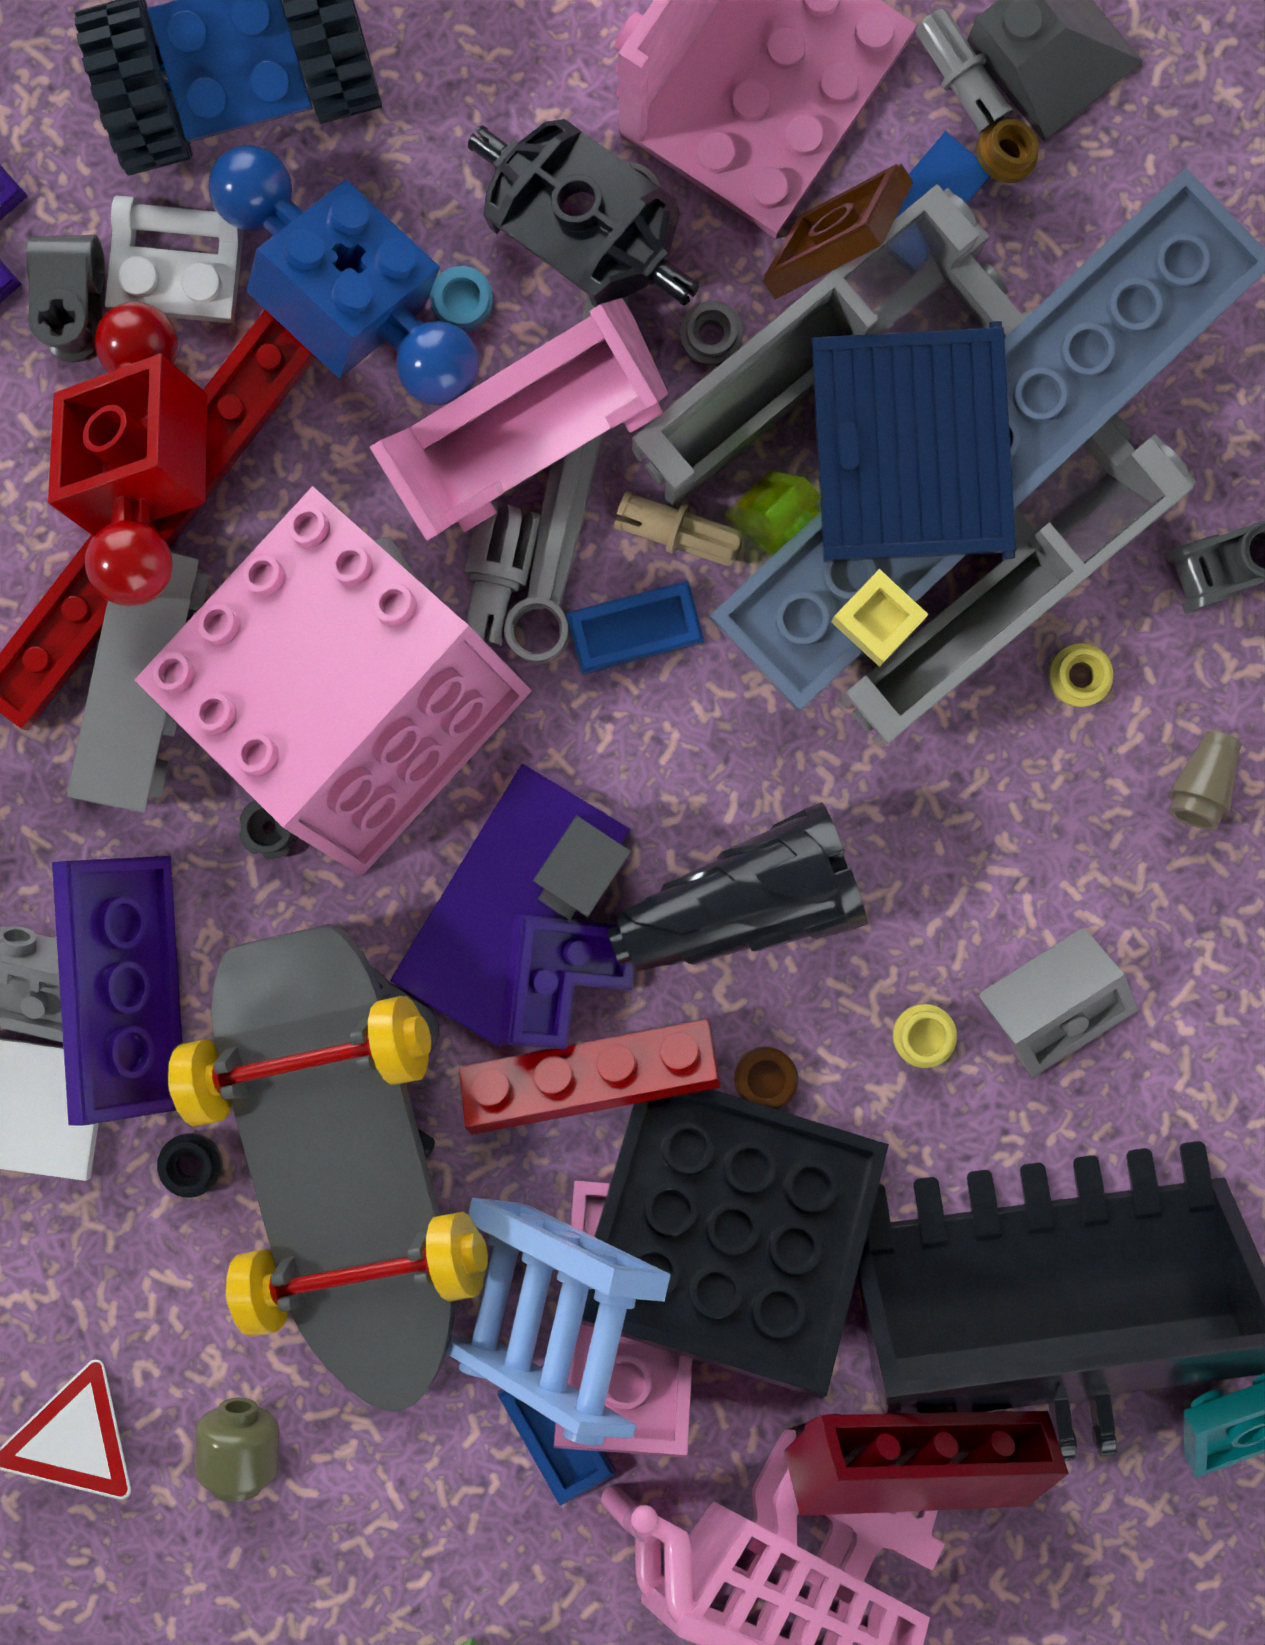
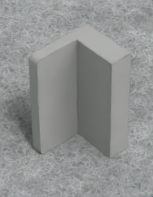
M1086 929L1077 930L980 993V999L984 1007L1005 1032L1018 1060L1031 1078L1037 1076L1139 1010L1125 974Z

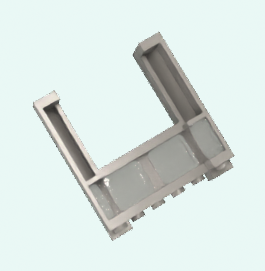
M936 184L894 220L880 247L834 269L632 438V451L641 463L647 458L649 462L645 464V468L659 485L666 482L665 500L669 506L675 508L814 392L812 337L989 328V323L992 321H1002L1005 338L1031 314L1027 311L1021 314L1006 297L1005 294L1008 292L1007 286L1000 274L987 263L979 265L974 259L981 253L989 235L978 224L974 214L961 198L954 195L949 188L943 191ZM1115 414L1014 509L1016 558L1003 560L893 652L880 667H875L834 703L842 711L854 704L857 709L852 712V715L867 732H870L873 728L875 729L877 734L872 739L880 747L889 744L1189 493L1197 482L1189 474L1186 465L1178 454L1166 446L1156 433L1139 448L1135 449L1128 441L1131 437L1128 427Z

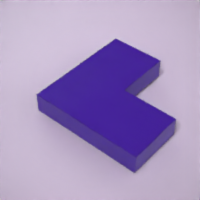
M514 914L499 1042L507 1045L567 1049L574 985L632 990L635 968L632 962L620 966L607 931L619 925Z

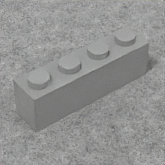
M171 551L173 569L170 581L164 591L151 602L139 606H121L110 601L107 602L66 797L145 813L148 796L161 798L168 761L156 759L161 734L174 737L177 722L134 679L185 625L188 610L198 611L203 606L209 574L197 571L198 557Z

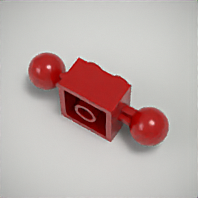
M126 302L109 310L102 317L96 329V354L108 373L54 392L48 504L94 536L86 551L85 569L87 577L96 592L104 599L117 605L139 606L151 602L164 591L170 581L173 569L170 548L162 535L150 527V522L205 504L207 393L174 365L178 353V338L170 319L162 311L150 304Z

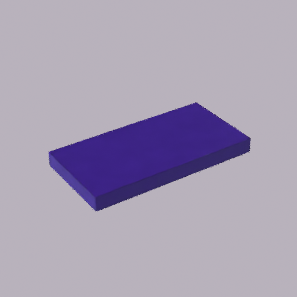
M522 763L390 981L499 1047L501 1044L499 1039L514 914L567 919L538 899L544 888L533 880L576 815L619 844L623 843L630 828ZM576 910L571 920H576L580 914L578 910Z
M171 856L52 862L68 1125L85 1126L177 1111L168 1086L169 1061L172 1052L178 1045L183 1044Z

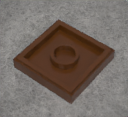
M895 164L798 216L764 275L763 283L774 299L882 245L914 183L902 164Z

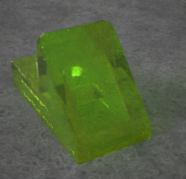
M768 471L724 515L771 558L819 513L813 504L821 496L805 477Z

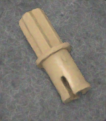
M629 490L625 492L618 508L617 514L621 516L620 518L617 517L614 523L615 530L625 531L666 545L667 553L673 554L676 549L725 566H731L735 562L742 544V533L739 530L688 513V505L682 504L677 509L636 495Z

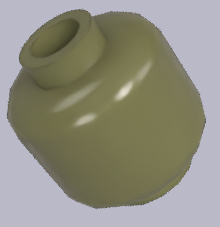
M242 1397L226 1399L219 1404V1407L205 1413L195 1428L194 1469L197 1481L205 1489L209 1490L215 1498L222 1501L241 1502L257 1496L263 1488L272 1483L278 1472L280 1432L277 1419L268 1410L258 1407L255 1401Z

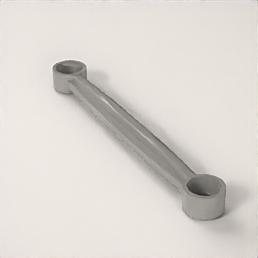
M625 162L660 187L656 176L647 167L638 163ZM630 295L627 296V297H625V298H623V300H624V302L626 303L627 307H628ZM589 296L586 300L582 321L591 316L589 311L595 308L591 304ZM603 433L554 462L549 468L527 598L518 602L510 610L504 626L508 645L520 659L528 663L545 664L555 660L564 652L569 642V624L560 607L586 510ZM545 608L556 616L560 626L559 635L561 637L550 651L543 654H532V652L523 649L517 643L514 636V627L516 628L519 619L525 613Z

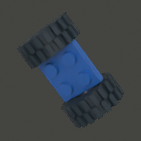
M115 0L75 12L76 17L74 19L78 34H76L78 45L83 53L82 61L85 72L89 76L94 102H97L100 119L104 130L107 129L109 142L114 154L117 153L119 164L122 169H125L128 176L192 159L191 142L312 110L311 100L320 124L382 108L377 82L354 0H174L148 7L145 0Z

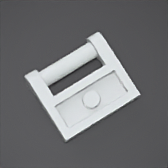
M116 195L111 208L113 231L105 308L109 311L122 303L143 302L158 308L169 318L234 324L244 230L227 223L216 211L138 204L136 197ZM137 230L218 237L219 251L218 254L135 247Z

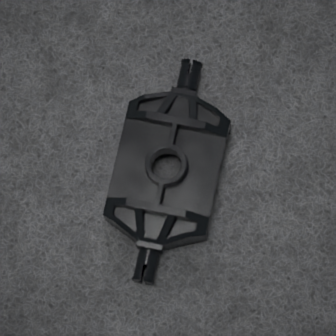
M566 119L544 122L518 143L512 140L509 145L490 132L484 125L475 129L480 137H477L474 133L471 134L468 140V149L476 152L491 163L496 170L486 190L484 217L490 230L496 234L500 230L505 232L587 293L594 307L619 298H625L647 287L648 284H656L683 306L690 302L688 294L692 297L696 295L699 289V282L693 280L670 263L669 258L680 217L677 199ZM585 192L595 197L593 207L586 214L569 216L562 211L565 200L575 193Z

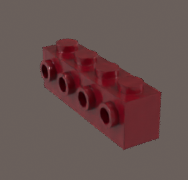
M1001 1410L995 1412H890L883 1414L819 1415L807 1422L805 1430L784 1450L800 1516L1028 1507L1069 1474L1048 1411Z

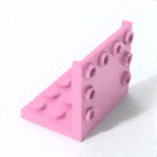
M653 0L644 15L635 11L628 18L615 42V48L619 50L615 73L619 77L616 97L619 98L620 135L776 239L915 33L917 24L881 0Z
M313 486L134 679L284 829L361 877L532 692L466 622Z

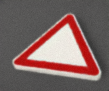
M91 1360L0 1447V1471L117 1500H125L130 1496L131 1486L105 1366L100 1360Z

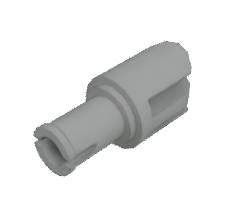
M491 501L492 505L494 506L495 510L497 511V504H496V502H495V501ZM507 504L500 509L497 517L494 514L474 527L464 574L469 576V581L474 583L466 623L487 645L501 647L502 645L501 637L511 592H518L519 588L526 587L542 515L528 511L521 523L520 508Z

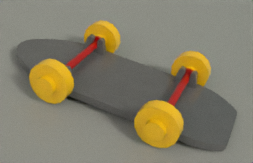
M325 924L237 945L224 953L219 963L213 986L211 1018L215 1043L207 1039L178 1045L172 1052L168 1071V1086L171 1098L177 1112L189 1125L194 1127L224 1121L230 1114L231 1107H233L271 1251L262 1249L235 1255L230 1262L226 1278V1301L235 1325L242 1334L248 1337L280 1331L286 1323L288 1311L290 1310L299 1331L311 1350L346 1388L366 1403L381 1410L401 1411L415 1405L433 1384L442 1367L451 1340L456 1300L473 1298L480 1294L483 1288L485 1270L488 1265V1252L485 1240L478 1232L471 1217L464 1211L446 1215L440 1214L406 1085L407 1082L421 1080L427 1072L431 1050L429 1027L425 1019L420 1015L414 1002L407 996H398L384 1000L376 974L364 952L351 936L338 925Z

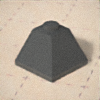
M998 0L975 19L967 39L976 55L984 54L987 61L983 66L988 74L1043 141L1047 140L1142 63V59L1093 0Z

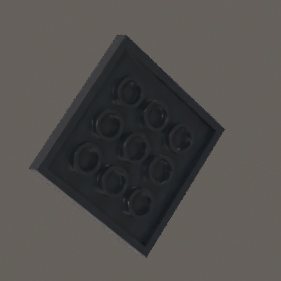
M713 1089L633 1104L594 1237L671 1275L664 1302L636 1299L634 1308L626 1310L621 1337L822 1399L826 1397L889 1144ZM589 1289L581 1324L594 1328L600 1302L594 1299L595 1289Z

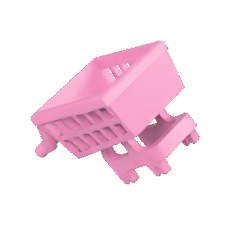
M787 1428L783 1431L753 1485L752 1502L754 1518L752 1521L713 1501L688 1535L687 1531L659 1517L651 1506L642 1505L633 1500L618 1486H610L602 1493L601 1503L603 1507L627 1532L635 1537V1570L637 1585L642 1591L641 1603L681 1639L697 1645H814L823 1627L827 1629L822 1645H853V1642L858 1645L924 1644L930 1617L865 1583L864 1579L876 1554L883 1548L933 1571L946 1544L932 1535L938 1510L920 1511L917 1516H914L913 1511L824 1515L829 1521V1528L817 1556L798 1547L797 1515L799 1510L784 1450L796 1438V1431ZM751 1537H753L747 1549L754 1552V1555L744 1570L735 1564ZM661 1541L664 1543V1562H665V1569H664V1571L662 1572V1574H661ZM777 1565L783 1570L776 1583L768 1581L767 1578L773 1567ZM806 1580L812 1584L804 1598L798 1594ZM726 1582L734 1586V1589L723 1609L719 1610L710 1605L723 1583ZM758 1597L766 1602L754 1624L746 1621V1618ZM834 1597L840 1599L835 1612L829 1609ZM871 1600L874 1604L864 1626L860 1623L868 1602ZM789 1613L797 1615L788 1636H783L780 1632Z

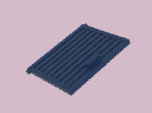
M992 321L989 323V328L812 337L823 562L1002 553V559L1016 558L1004 327H1002V321Z

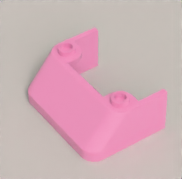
M623 298L598 305L589 311L591 316L413 426L381 439L370 446L371 451L426 541L458 522L463 532L480 524L497 513L491 503L492 500L623 422L629 433L664 413L658 402L667 396L668 392L639 327Z

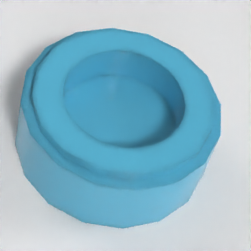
M467 266L447 269L437 277L430 293L431 307L438 321L453 324L464 332L479 328L491 316L494 305L492 287L487 278L477 269Z

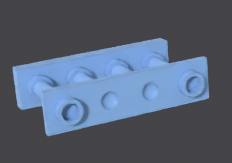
M472 1197L468 1215L478 1229L489 1234L488 1243L493 1246L473 1338L451 1336L446 1354L460 1362L459 1370L461 1372L489 1380L564 1428L563 1436L573 1442L589 1446H601L605 1437L633 1438L636 1424L605 1406L626 1310L634 1308L636 1299L664 1302L671 1274L529 1205ZM518 1252H523L521 1260L527 1264L509 1345L506 1347L499 1343L498 1339ZM558 1270L557 1280L562 1282L544 1366L541 1368L534 1364L532 1359L552 1271ZM589 1289H595L594 1299L600 1302L579 1391L568 1384V1378Z

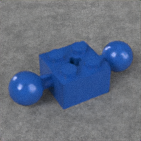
M242 145L226 151L218 158L212 167L208 184L210 199L216 212L223 220L236 228L247 231L266 228L273 235L256 249L246 292L340 379L382 343L387 341L398 352L396 363L400 381L408 393L415 399L430 405H447L472 389L479 372V356L471 338L461 328L453 324L441 321L423 324L415 317L428 301L440 266L347 179L303 212L291 201L292 184L290 175L283 162L274 153L259 146Z

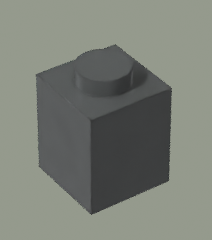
M576 815L533 880L544 888L538 899L569 920L576 910L588 917L631 851Z

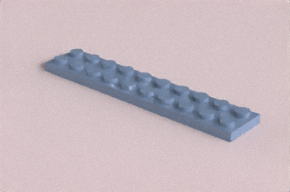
M1187 168L1179 173L1004 338L1014 509L1265 274L1264 247ZM820 511L709 616V619L799 713L863 653L831 621L879 569L910 598L917 602L966 555L823 562Z

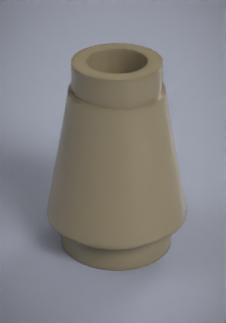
M1219 731L1205 732L1202 742L1198 744L1168 792V797L1172 801L1168 812L1172 817L1196 828L1216 830L1221 818L1230 816L1239 761L1238 754L1242 746L1238 739Z

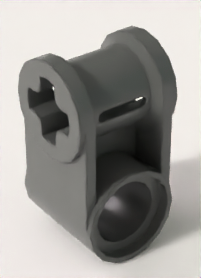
M97 235L31 236L26 249V265L29 279L28 322L30 330L40 342L48 346L53 355L62 361L71 363L85 361L96 352L95 333L102 319V291L105 284V273L98 274V270L105 271L101 241ZM67 317H72L75 323L67 324ZM63 328V335L59 336L56 333V329Z
M1265 521L1221 536L1219 534L1212 535L1164 553L1166 562L1174 564L1186 597V601L1182 604L1185 614L1240 595L1239 592L1265 583V568L1256 565L1251 559L1249 552L1250 543L1253 538L1265 539Z

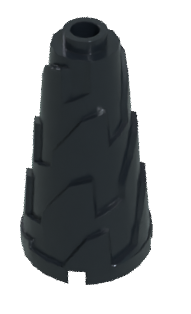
M823 802L805 808L774 824L769 831L722 851L717 856L716 861L663 884L660 892L623 910V913L616 916L619 926L607 930L620 966L632 962L637 972L683 962L694 965L750 948L752 952H757L807 937L820 939L867 925L868 920L854 874L851 867L848 868L842 853L845 850Z

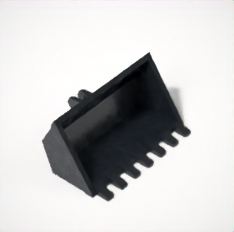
M1193 1141L1180 1145L1179 1150L1184 1183L1158 1186L1152 1152L1147 1148L1129 1150L1126 1154L1131 1190L1104 1193L1098 1158L1094 1155L1077 1157L1073 1161L1077 1197L1052 1201L1045 1166L1040 1162L1024 1164L1020 1167L1024 1204L1000 1208L997 1207L992 1173L986 1169L971 1171L966 1177L971 1211L944 1215L937 1178H918L913 1183L918 1219L890 1222L886 1190L882 1184H879L857 1278L861 1291L871 1372L882 1413L988 1412L1048 1403L1050 1418L1064 1460L1071 1461L1076 1458L1077 1442L1072 1425L1070 1403L1089 1401L1094 1445L1098 1449L1100 1457L1109 1456L1117 1453V1439L1115 1436L1110 1395L1265 1374V1267L1225 1177L1211 1179L1205 1144L1201 1141Z

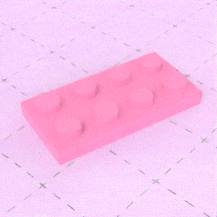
M574 1181L570 1226L594 1237L610 1183ZM583 1324L580 1326L568 1378V1384L579 1391L594 1330L593 1327ZM620 1337L605 1406L636 1424L634 1437H605L603 1445L589 1446L565 1438L563 1436L564 1428L555 1423L554 1448L686 1457L688 1453L693 1359Z

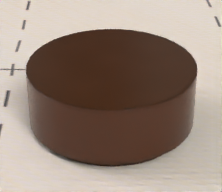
M762 1046L751 1049L740 1058L734 1071V1084L740 1098L779 1109L793 1098L798 1086V1073L795 1064L787 1054L774 1047Z

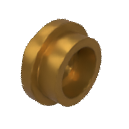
M1005 119L991 124L982 132L977 140L976 156L980 166L989 176L1000 182H1021L1036 167L1039 142L1034 131L1022 121Z

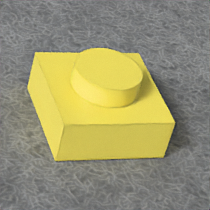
M879 569L833 617L831 622L880 667L925 620L928 613Z

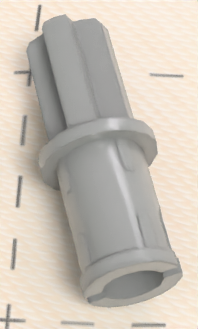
M941 8L926 16L917 26L916 34L945 78L941 83L945 91L953 90L977 127V132L981 135L987 127L997 123L995 120L999 118L1001 120L1007 119L1014 110L1010 104H1007L983 65L987 61L983 53L975 54L948 10Z

